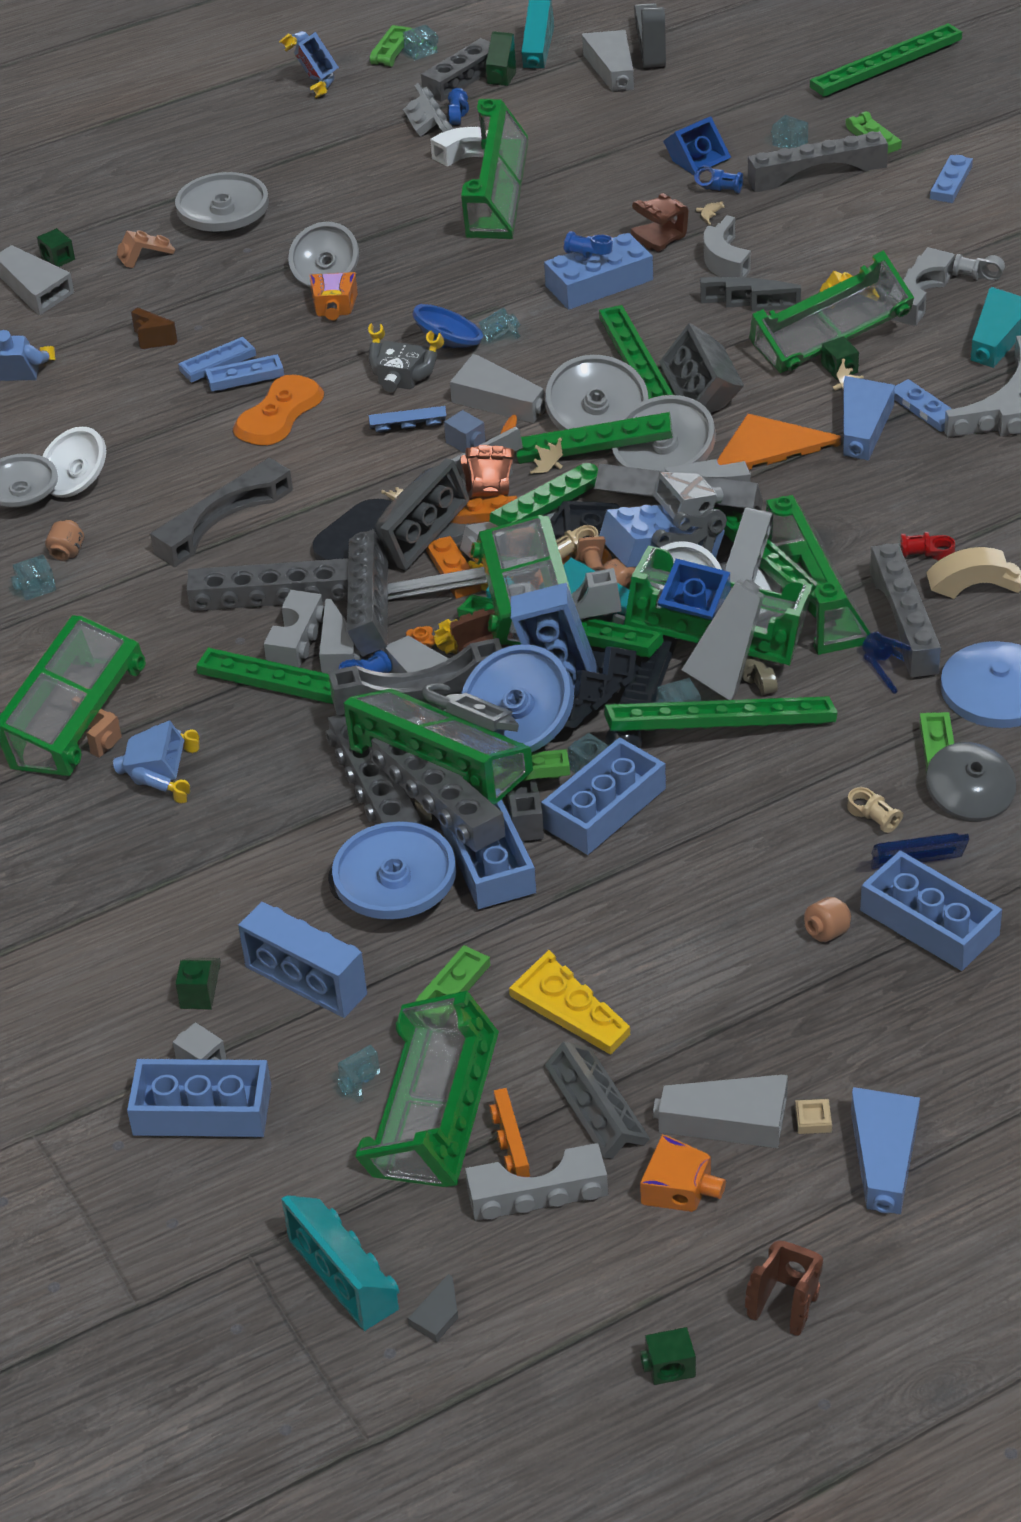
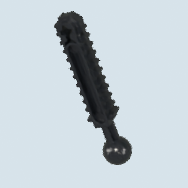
M663 635L664 642L650 658L637 655L633 680L626 685L620 704L656 702L679 638ZM608 730L605 739L607 747L620 737L641 749L642 736L639 730H628L626 732Z

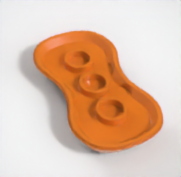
M284 375L272 383L262 402L246 410L238 417L233 426V433L240 440L255 445H273L288 436L298 416L322 401L324 391L318 383L310 378L300 375Z

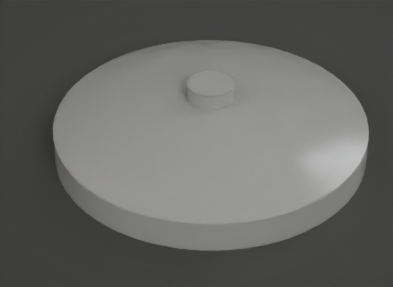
M221 172L199 177L186 184L178 192L175 205L179 219L192 228L203 231H228L244 227L259 219L268 208L269 198L266 186L259 179L243 173Z
M584 355L563 363L554 371L547 383L545 405L554 425L559 430L619 421L629 409L648 399V391L641 376L627 363L604 355Z
M680 395L658 396L640 402L629 409L619 420L670 412L673 438L612 448L616 462L619 466L665 471L666 467L705 461L712 452L716 441V429L712 415L700 402Z

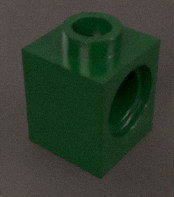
M57 228L37 237L40 256L45 261L60 267L75 260L72 240Z
M844 336L822 343L821 365L836 380H838L836 374L842 364V359H845L844 365L846 369H853L849 375L858 373L859 351Z
M687 1327L645 1335V1350L640 1351V1358L644 1373H651L654 1385L696 1377V1356Z

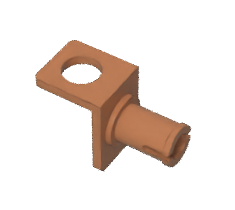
M605 537L579 538L576 553H571L570 557L595 571L605 570L601 562L606 542Z

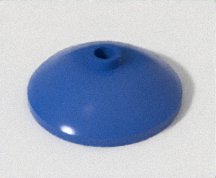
M428 304L417 305L413 310L414 320L425 335L432 331L434 333V340L437 339L439 333L444 339L442 348L447 346L452 348L472 347L480 344L482 341V331L474 323L455 312Z

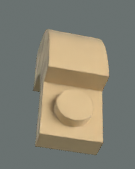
M975 547L954 552L936 562L926 572L931 591L955 599L965 588L978 583L996 584L1017 593L1021 591V570L1014 563H1007L1003 551L994 548Z

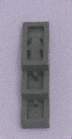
M700 277L701 303L726 302V308L751 306L752 312L762 309L764 311L784 310L801 302V285L746 277Z

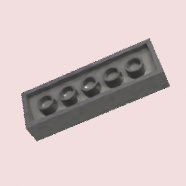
M599 463L594 489L654 497L653 492L659 472L665 471ZM702 476L711 487H720L723 491L722 502L715 505H728L744 509L746 507L757 510L762 509L763 499L758 483Z

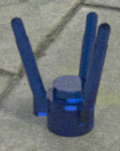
M878 631L873 632L863 642L862 648L866 652L864 659L871 663L892 693L896 694L898 692L897 688L876 660H886L892 654L904 661L903 653L892 646L906 651H910L911 646L886 637Z

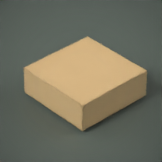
M829 1099L795 1100L798 1134L832 1132Z

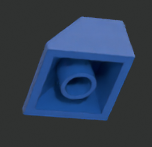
M711 116L674 132L663 141L673 162L692 175L703 165L713 167L731 158Z
M676 558L659 598L658 606L713 620L731 591L730 572Z

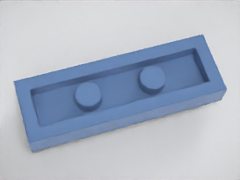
M950 155L930 191V199L953 203L972 168L973 158H967L963 155Z
M278 354L205 369L211 392L240 385H249L264 380H273L284 376V369Z
M445 406L373 414L369 415L370 429L375 428L376 432L391 430L390 426L401 425V429L414 428L416 423L426 422L427 426L442 424L441 420H446Z

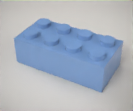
M630 233L620 234L613 238V247L610 254L599 255L593 253L590 258H585L582 254L572 252L544 261L545 286L569 310L652 281L653 256Z
M643 505L631 508L620 507L619 509H609L606 511L599 537H605V545L626 567H635L641 560L648 545L660 548L652 541V536L657 530L663 529L669 533L692 534L699 527L691 526L686 531L678 529L673 524V518L662 505ZM725 530L716 535L712 550L715 558ZM702 539L698 543V545L702 546L704 539Z
M567 582L511 596V619L521 644L539 646L557 656L567 668L572 678L574 689L577 671L584 670L599 673V668Z
M619 737L541 802L543 828L589 855L666 789L665 763Z
M495 787V792H496V797H497V796L499 795V793H498V791H497V789H496V787ZM502 799L495 806L503 812L505 837L476 852L466 843H461L456 834L449 828H444L441 825L443 834L453 849L455 860L478 909L536 893L535 867Z
M902 851L897 852L861 885L860 911L961 971L1000 935L1001 908Z
M261 902L238 924L246 968L343 1018L367 995L362 952L355 946L348 945L334 938L328 932H322L310 926L304 920H298L284 913L280 908L272 907L264 902Z
M137 1059L127 1108L133 1136L264 1137L271 1092L267 1060Z

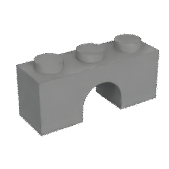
M290 590L282 606L284 627L272 626L264 642L266 660L300 667L303 659L308 657L309 646L312 640H316L319 625L323 622L325 606H323L322 594Z

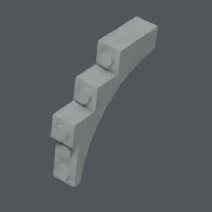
M1016 336L1014 357L1018 368L1013 377L998 392L982 401L965 407L946 410L944 432L947 438L998 430L1000 436L1021 434V336Z

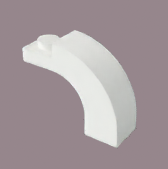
M481 127L451 129L431 138L432 159L448 167L464 158L483 157L485 149L481 147ZM498 157L497 164L500 165L501 159Z

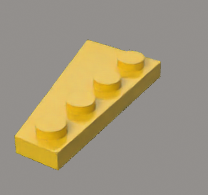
M550 950L509 987L510 997L610 1055L630 1036V1026L605 1002L600 1003L586 984L581 985L566 965L562 967Z

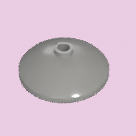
M319 222L305 228L296 236L289 250V266L296 279L303 285L311 288L310 274L353 272L359 259V246L352 232L345 226L335 222Z
M15 454L1 458L0 506L8 508L24 507L44 499L55 488L58 481L55 465L49 459L35 454Z

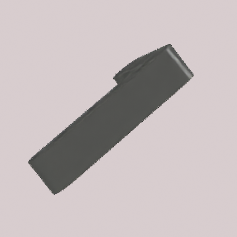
M656 3L634 5L635 24L643 68L666 67L664 7H657Z

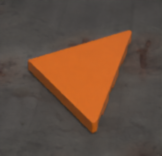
M747 414L717 461L719 465L745 461L750 470L753 465L766 462L769 465L787 460V456L801 453L802 456L820 451L821 447L839 446L841 444V436Z

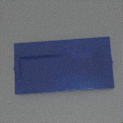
M951 833L876 844L871 852V868H881L899 851L920 862L962 857L970 840L969 835Z

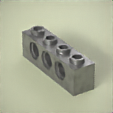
M480 38L421 73L422 88L427 86L434 95V99L442 102L448 98V94L452 89H463L487 74L486 61L490 42Z

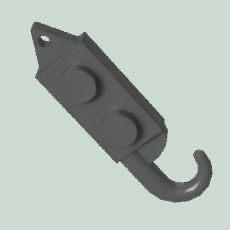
M432 683L422 689V696L425 700L446 709V712L493 732L498 729L518 732L519 724L512 717V711L466 692L447 696L434 692H449L451 688L444 684Z

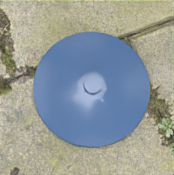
M1000 641L982 642L967 646L952 655L945 663L941 674V693L946 704L962 718L979 725L994 728L1021 726V645Z
M525 644L509 646L486 657L471 672L461 693L466 692L512 711V717L519 724L518 732L501 729L494 732L531 747V752L549 743L561 731L570 716L574 702L572 678L559 658L542 647ZM466 730L472 740L485 751L495 753L506 750L505 746Z
M397 821L368 827L348 839L338 850L334 858L332 875L336 893L342 902L353 911L377 919H400L422 913L440 902L450 891L454 883L456 863L451 845L439 832L422 824Z

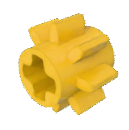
M447 619L438 624L440 629L434 631V640L437 647L445 651L446 654L450 652L457 654V644L450 632V623L453 621Z

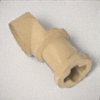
M583 525L574 531H566L564 536L556 540L561 559L573 552L576 553L579 538L584 536L599 537L598 530L594 526Z
M857 787L848 794V811L854 816L866 817L867 819L872 818L880 825L883 832H892L902 821L903 812L890 807L885 803L884 797L875 794L870 789ZM861 798L867 800V803L861 806L853 801Z

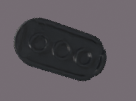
M386 499L362 501L326 527L313 540V551L316 560L349 558V539L359 532H367L372 529L377 534L376 521L392 501Z

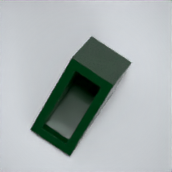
M492 32L486 61L487 84L508 86L515 76L514 34Z
M186 958L180 960L175 983L180 1009L212 1010L221 964L220 958Z

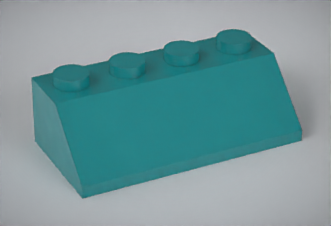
M290 1195L281 1198L289 1241L363 1331H366L399 1310L397 1294L400 1291L397 1283L390 1275L385 1276L380 1271L379 1263L374 1255L370 1252L366 1254L363 1251L356 1234L352 1230L346 1231L342 1226L338 1213L333 1208L328 1209L320 1199Z

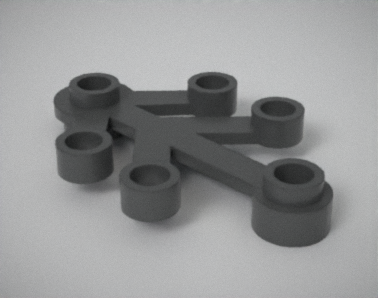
M709 509L701 516L679 512L673 519L675 527L682 531L688 530L691 526L699 528L692 534L669 533L659 529L653 534L652 541L661 548L666 544L680 541L698 544L704 539L702 547L712 553L716 535L720 534L726 526V515L718 509Z

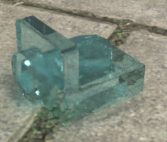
M504 307L479 322L483 335L489 343L496 338H500L509 330L516 339L521 337L518 331V327L521 326L518 319L513 313L509 315Z
M371 1045L338 1063V1085L345 1095L350 1094L357 1103L363 1100L362 1083L370 1081L380 1073L378 1052Z

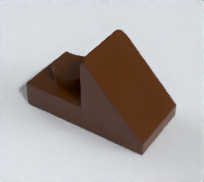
M138 307L131 312L134 332L138 334L141 349L175 345L178 342L175 322Z

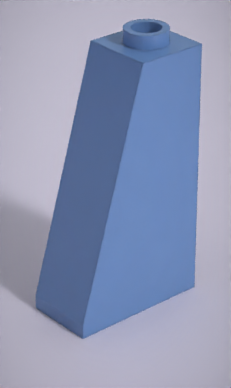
M848 376L844 377L843 456L863 460L870 459L894 407L895 385Z
M853 1087L851 1116L867 1209L877 1210L881 1213L901 1214L919 1119V1097Z

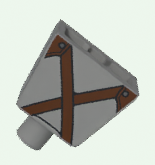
M659 472L653 496L674 519L675 515L679 512L701 516L705 511L713 509L716 503L722 502L723 491L720 487H711L699 474Z

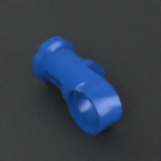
M462 88L452 89L448 94V101L450 103L448 105V116L451 125H461V117L465 116L469 111L467 92Z
M703 165L694 174L696 183L704 189L718 191L728 189L734 190L735 193H740L742 189L743 173L741 172L737 174L724 173V170L712 169L710 166ZM704 171H709L712 174L711 180L707 183L700 182V175Z
M570 231L564 241L566 253H579L585 258H590L593 253L599 255L610 254L613 247V238L608 235H594L586 238Z
M382 650L375 652L367 660L351 659L343 661L339 665V669L357 665L367 670L381 673L392 671V662L387 653Z

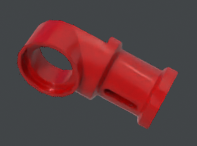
M924 532L923 535H900L901 551L904 558L908 555L925 554V556H932V558L939 561L955 552V540L947 535L929 536V532ZM938 547H948L949 549L940 550V549H937V548H938Z

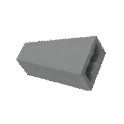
M626 30L582 33L583 55L610 90H634L633 66Z
M13 245L0 252V278L36 314H43L74 293L70 272Z
M472 354L450 381L452 403L506 417L516 415L518 420L534 423L546 409L543 388L475 354Z
M740 579L734 584L682 668L684 672L728 700H732L738 692L764 599V594L759 591L761 587L749 579L745 581Z
M410 636L401 638L384 647V652L387 653L392 662L391 673L416 672L448 660L447 657ZM460 691V692H455V693L444 694L443 696H447V695H451V694H461L462 691ZM419 699L420 701H423L427 704H430L434 707L446 711V709L439 707L435 704H432L425 699ZM430 715V717H432V718L435 719L436 721L442 720V719H439V718H437V717H434V716Z
M788 1075L666 1085L663 1087L661 1099H655L653 1118L658 1119L659 1133L778 1148L787 1101Z

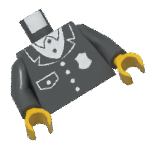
M372 323L369 325L368 331L373 339L369 347V364L374 375L378 376V383L386 391L394 392L396 388L412 389L420 380L432 374L438 355L436 350L444 344V339L440 333L436 340H434V333L432 331L426 334V340L430 347L391 341L380 343V340L385 336L382 324H380V331L377 333H373Z

